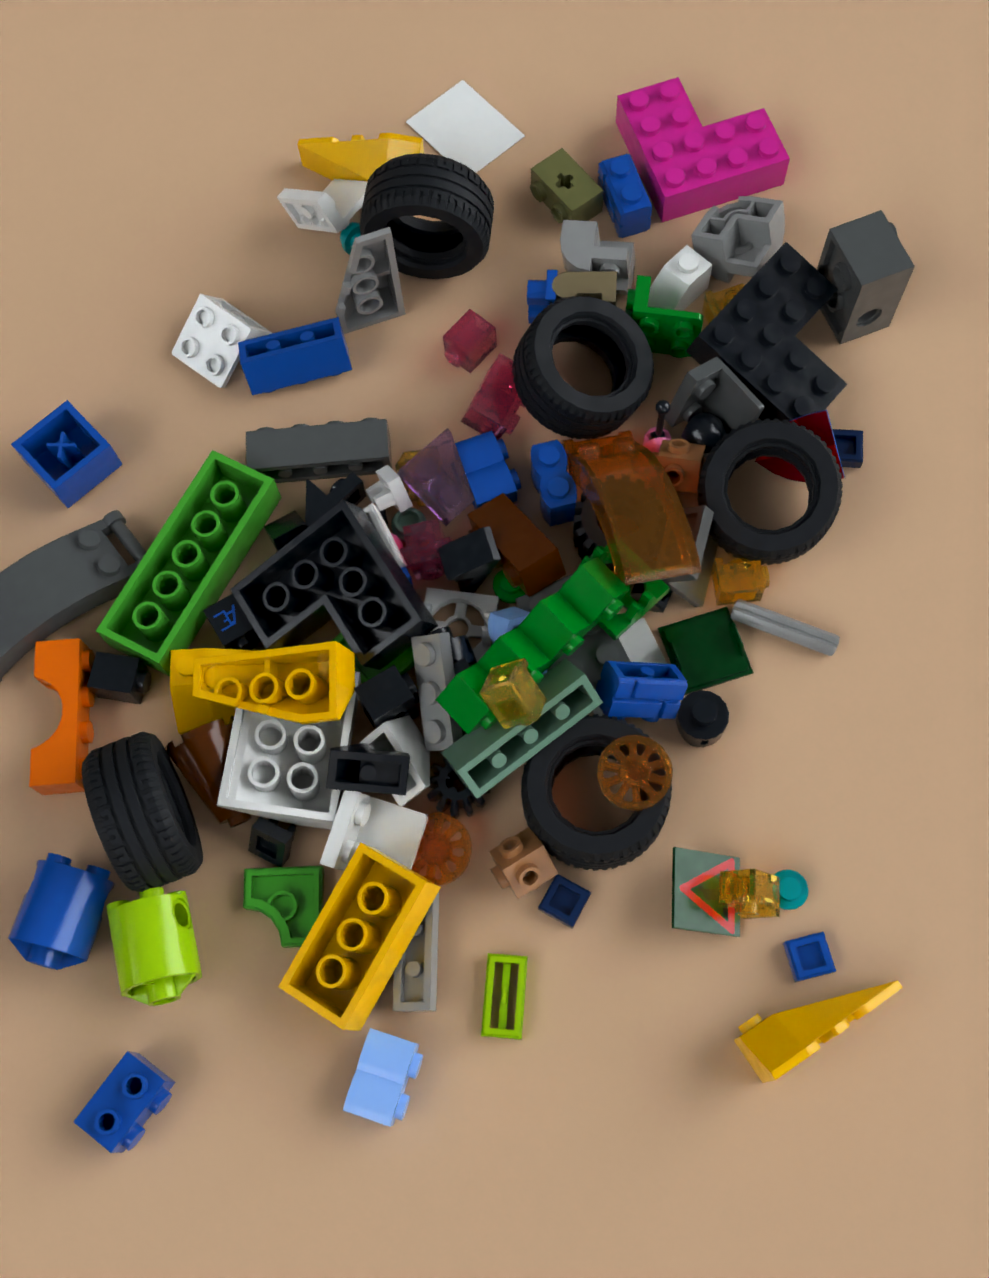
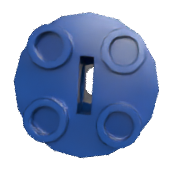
M48 853L46 860H38L36 863L37 869L34 879L23 897L8 939L27 962L60 970L88 960L103 919L102 912L105 901L115 884L108 880L111 872L106 869L87 865L85 871L72 867V860L67 857Z

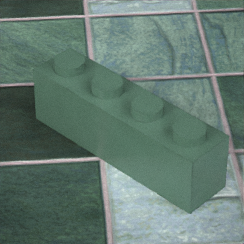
M566 658L545 673L543 680L528 693L523 690L501 710L503 715L493 726L487 730L481 726L470 734L466 733L441 752L476 799L603 703L585 673Z

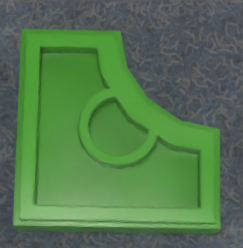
M323 866L244 869L243 908L261 912L269 917L279 930L281 946L283 948L301 947L323 909Z

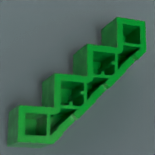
M598 557L581 564L558 592L540 600L517 628L498 637L476 664L456 674L435 700L467 734L481 726L485 730L489 729L503 715L501 710L523 690L527 693L533 690L543 680L544 676L542 673L564 653L567 656L573 654L585 641L582 637L603 618L607 621L613 618L623 608L624 604L620 600L630 589Z

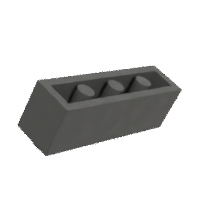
M365 418L357 422L331 421L324 425L309 426L306 424H296L291 428L274 429L262 427L256 431H247V467L273 478L275 483L306 481L307 479L347 477L352 472L357 476L376 474L375 471L386 465L392 468L391 441L387 419Z

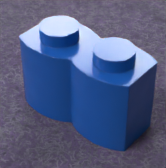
M491 430L452 444L454 459L474 509L479 508L502 493L512 502L517 501V490L521 489V483L515 468L509 470L505 462L509 455L502 438L497 440Z
M557 439L532 445L531 478L535 489L540 494L542 516L550 527L574 521L577 503L576 484L572 476L567 472V454Z

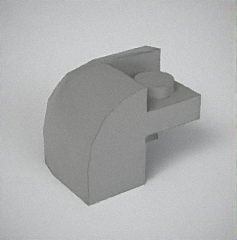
M739 196L738 202L727 204L721 208L714 205L705 214L691 236L694 250L712 264L711 275L714 278L729 283L734 274L753 277L781 248L785 232L783 201L753 196Z
M563 220L560 243L566 272L617 271L616 294L628 295V289L632 288L636 262L634 242L600 241L597 221Z

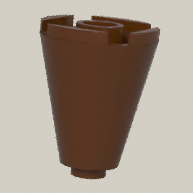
M234 716L230 717V722L225 725L223 718L194 728L181 735L183 739L182 744L175 747L173 741H171L165 747L169 757L220 824L228 822L230 828L252 819L250 814L217 806Z

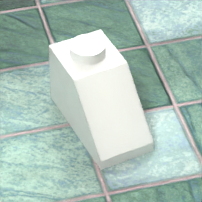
M686 245L663 266L652 283L648 307L684 311L708 289L712 264Z
M410 715L385 721L359 742L360 744L367 743L369 750L409 753L410 763L406 795L392 794L399 807L406 805L430 786V751H426L424 737Z

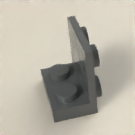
M717 356L687 372L670 404V411L665 414V420L671 427H674L685 420L689 423L699 412H709L721 420L724 424L725 432L728 434L732 429H737L742 424L746 425L750 421L752 423L755 422L763 411L764 405Z
M706 505L670 510L654 573L670 587V590L694 607H702L704 604L718 543L714 542L712 537L709 536L714 512Z

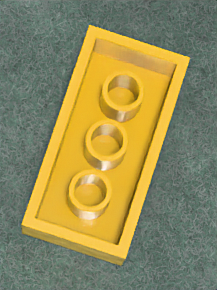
M360 842L278 987L342 1030L361 1031L441 887L381 851Z

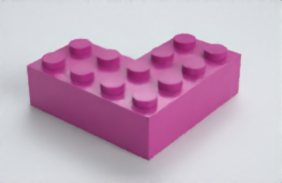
M679 77L617 96L616 125L661 222L738 199L739 196H749L784 185L790 158L764 108L703 127Z

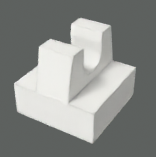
M389 465L375 471L379 481L365 491L373 504L375 503L379 511L394 505L400 512H403L413 506L400 476Z

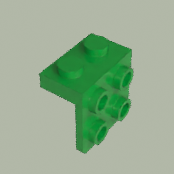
M637 275L636 288L628 289L625 312L638 324L645 334L651 352L669 354L676 358L691 357L686 350L701 333L704 316L696 312L648 307L651 277Z

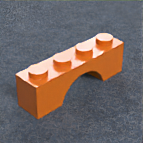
M80 638L35 642L34 677L46 688L58 692L62 701V717L56 731L44 743L31 749L29 787L41 795L85 792L82 780V762L88 755L89 743H92L94 739V729L92 722L89 721L90 707H93L95 703V694L87 687L95 654Z

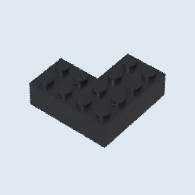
M785 242L703 329L686 352L700 365L718 356L764 405V409L758 417L761 421L768 418L774 420L775 418L779 419V421L788 420L789 422L800 416L825 410L846 387L847 383L803 344L796 335L838 289L791 245Z
M344 499L230 589L266 649L297 646L333 619L360 664L378 670L384 668L412 646L411 637L427 635L438 627V624L363 509Z

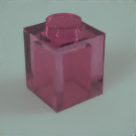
M469 309L443 335L446 359L453 366H461L471 373L497 347L496 327Z

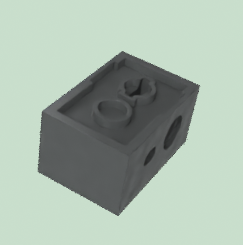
M882 210L830 228L817 270L838 290L820 310L839 344L890 326L915 267L898 238L894 224L888 222Z

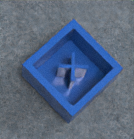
M68 400L11 444L24 462L67 508H70L123 465L111 445Z

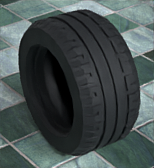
M433 154L403 155L387 161L369 177L360 219V234L362 236L390 227L398 272L418 278H451L472 270L486 256L490 244L494 201L485 182L466 165L453 159ZM422 215L426 217L440 219L442 221H430L421 218H416L414 216Z
M586 296L562 298L544 308L521 338L515 350L512 363L515 389L527 411L547 429L572 439H595L606 434L608 435L618 429L646 399L651 389L654 375L651 348L638 324L625 311L610 302ZM560 342H578L590 347L600 355L610 369L613 383L611 393L608 395L590 396L576 391L566 383L555 368L552 354L553 345Z
M768 418L763 421L760 419L755 420L753 423L750 421L746 425L742 424L737 429H732L730 433L724 435L722 440H719L715 447L710 450V454H708L700 474L698 506L706 505L714 512L709 535L725 552L733 554V557H738L742 561L747 560L749 563H758L760 565L767 563V565L781 564L784 561L788 562L798 558L800 555H804L817 545L830 529L841 505L843 493L841 490L843 487L842 475L839 472L840 467L836 463V457L832 455V450L827 447L825 441L820 440L821 437L814 435L812 430H807L805 426H799L793 421L790 423L788 420L779 421V419L775 418L774 420ZM762 456L777 457L794 465L804 477L809 491L808 507L805 514L791 526L778 530L757 529L742 521L732 509L727 494L728 482L733 472L746 461Z
M598 714L593 716L586 715L526 761V765H524L521 798L527 825L552 857L555 856L557 860L563 861L569 866L570 864L574 865V868L593 869V871L598 869L608 870L610 867L614 869L617 866L626 865L628 861L632 862L636 857L641 856L656 840L670 808L672 796L671 775L668 774L670 770L668 765H666V760L662 756L661 750L656 747L657 745L654 740L651 741L650 736L644 734L640 728L637 729L634 724H628L623 719L618 720L617 717L612 716V718H609L608 715L598 716ZM598 755L615 760L629 771L637 785L639 803L637 809L626 822L612 830L593 832L578 828L562 817L553 802L552 788L555 778L565 765L580 757Z
M139 732L131 735V737L128 736L117 742H112L92 750L82 762V780L85 795L104 850L125 886L132 891L143 892L149 888L161 887L169 884V882H174L196 873L203 862V851L197 825L177 771L157 736L151 733Z

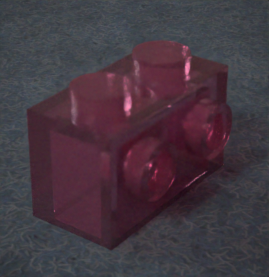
M499 353L487 371L461 420L462 423L481 434L492 430L497 440L505 432L511 435L521 418L516 414L519 406L525 408L513 382V360Z

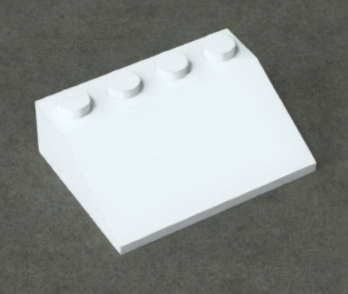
M355 671V687L361 684L360 672ZM354 691L341 719L336 721L300 724L236 708L217 806L295 825L331 830L344 790L326 789L330 748L347 746L352 743L359 701L356 692Z

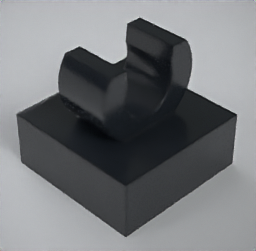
M259 817L251 827L248 851L278 867H283L290 857L296 825L291 824L285 830L278 826V820H266Z

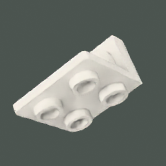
M334 179L322 192L284 188L277 196V199L298 228L339 233L349 225L350 219L363 207L368 181Z
M200 294L172 350V355L217 387L225 388L240 360L238 342L269 335L272 332L224 299Z
M344 790L319 864L344 871L361 842L381 851L412 870L428 821V815L405 807H399L396 804L358 791Z

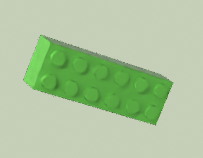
M212 450L96 629V632L114 649L130 657L140 658L144 664L170 677L171 650L189 648L207 619L203 610L217 603L282 497L275 480Z

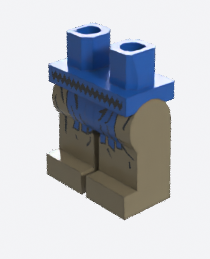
M547 270V280H528L527 305H529V324L534 321L544 308L562 298L572 296L594 297L616 306L617 271L563 272L558 275V270Z

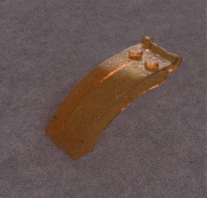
M630 430L620 431L617 436L577 442H574L573 439L561 440L560 443L567 454L569 474L590 501L605 535L615 575L625 585L701 573V564L695 541L676 490L659 460L648 448L634 440Z

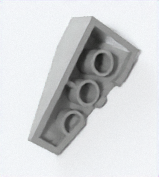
M390 227L354 238L335 310L344 334L406 314Z

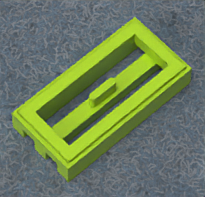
M488 953L481 1037L522 1040L528 956ZM496 963H503L498 1029L490 1028ZM511 964H519L514 1030H509L506 1028Z

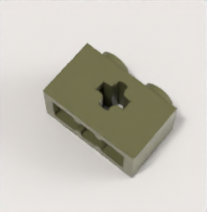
M563 148L531 168L530 190L537 201H543L551 210L553 217L558 223H563V220L589 221L602 212L604 190Z

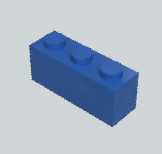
M339 317L238 342L240 364L252 395L270 393L276 389L296 384H305L312 380L327 376H337L352 370L349 350Z

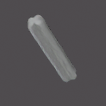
M737 599L731 612L732 620L828 656H832L835 653L839 644L840 637L836 634L742 599Z

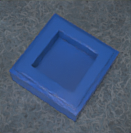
M824 932L788 940L783 943L795 983L836 972Z

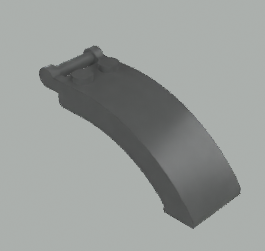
M111 511L102 520L64 535L36 549L0 572V682L8 670L35 647L36 641L44 640L80 615L118 597L146 554L145 549L125 525L126 519L120 511ZM114 533L136 563L128 566L106 536Z

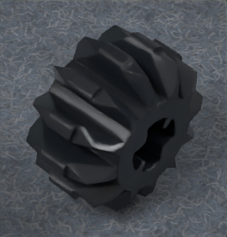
M443 756L444 768L435 763L431 766V770L436 776L430 777L429 787L432 790L427 794L430 802L439 801L436 809L440 814L451 806L450 813L453 819L458 818L460 808L465 809L468 817L473 816L471 804L474 803L478 807L483 808L486 802L482 796L476 799ZM459 779L464 784V790L457 792V789L453 787L452 781Z

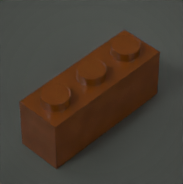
M504 493L467 514L472 526L468 533L482 527H491L501 558L495 568L497 569L500 566L503 568V573L513 588L519 586L530 597L566 575L558 548Z

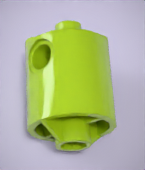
M154 887L139 892L140 899L133 901L120 900L106 905L121 995L149 1006L164 1005L179 1000L182 992L189 984L202 978L186 891H174L164 894L163 887Z

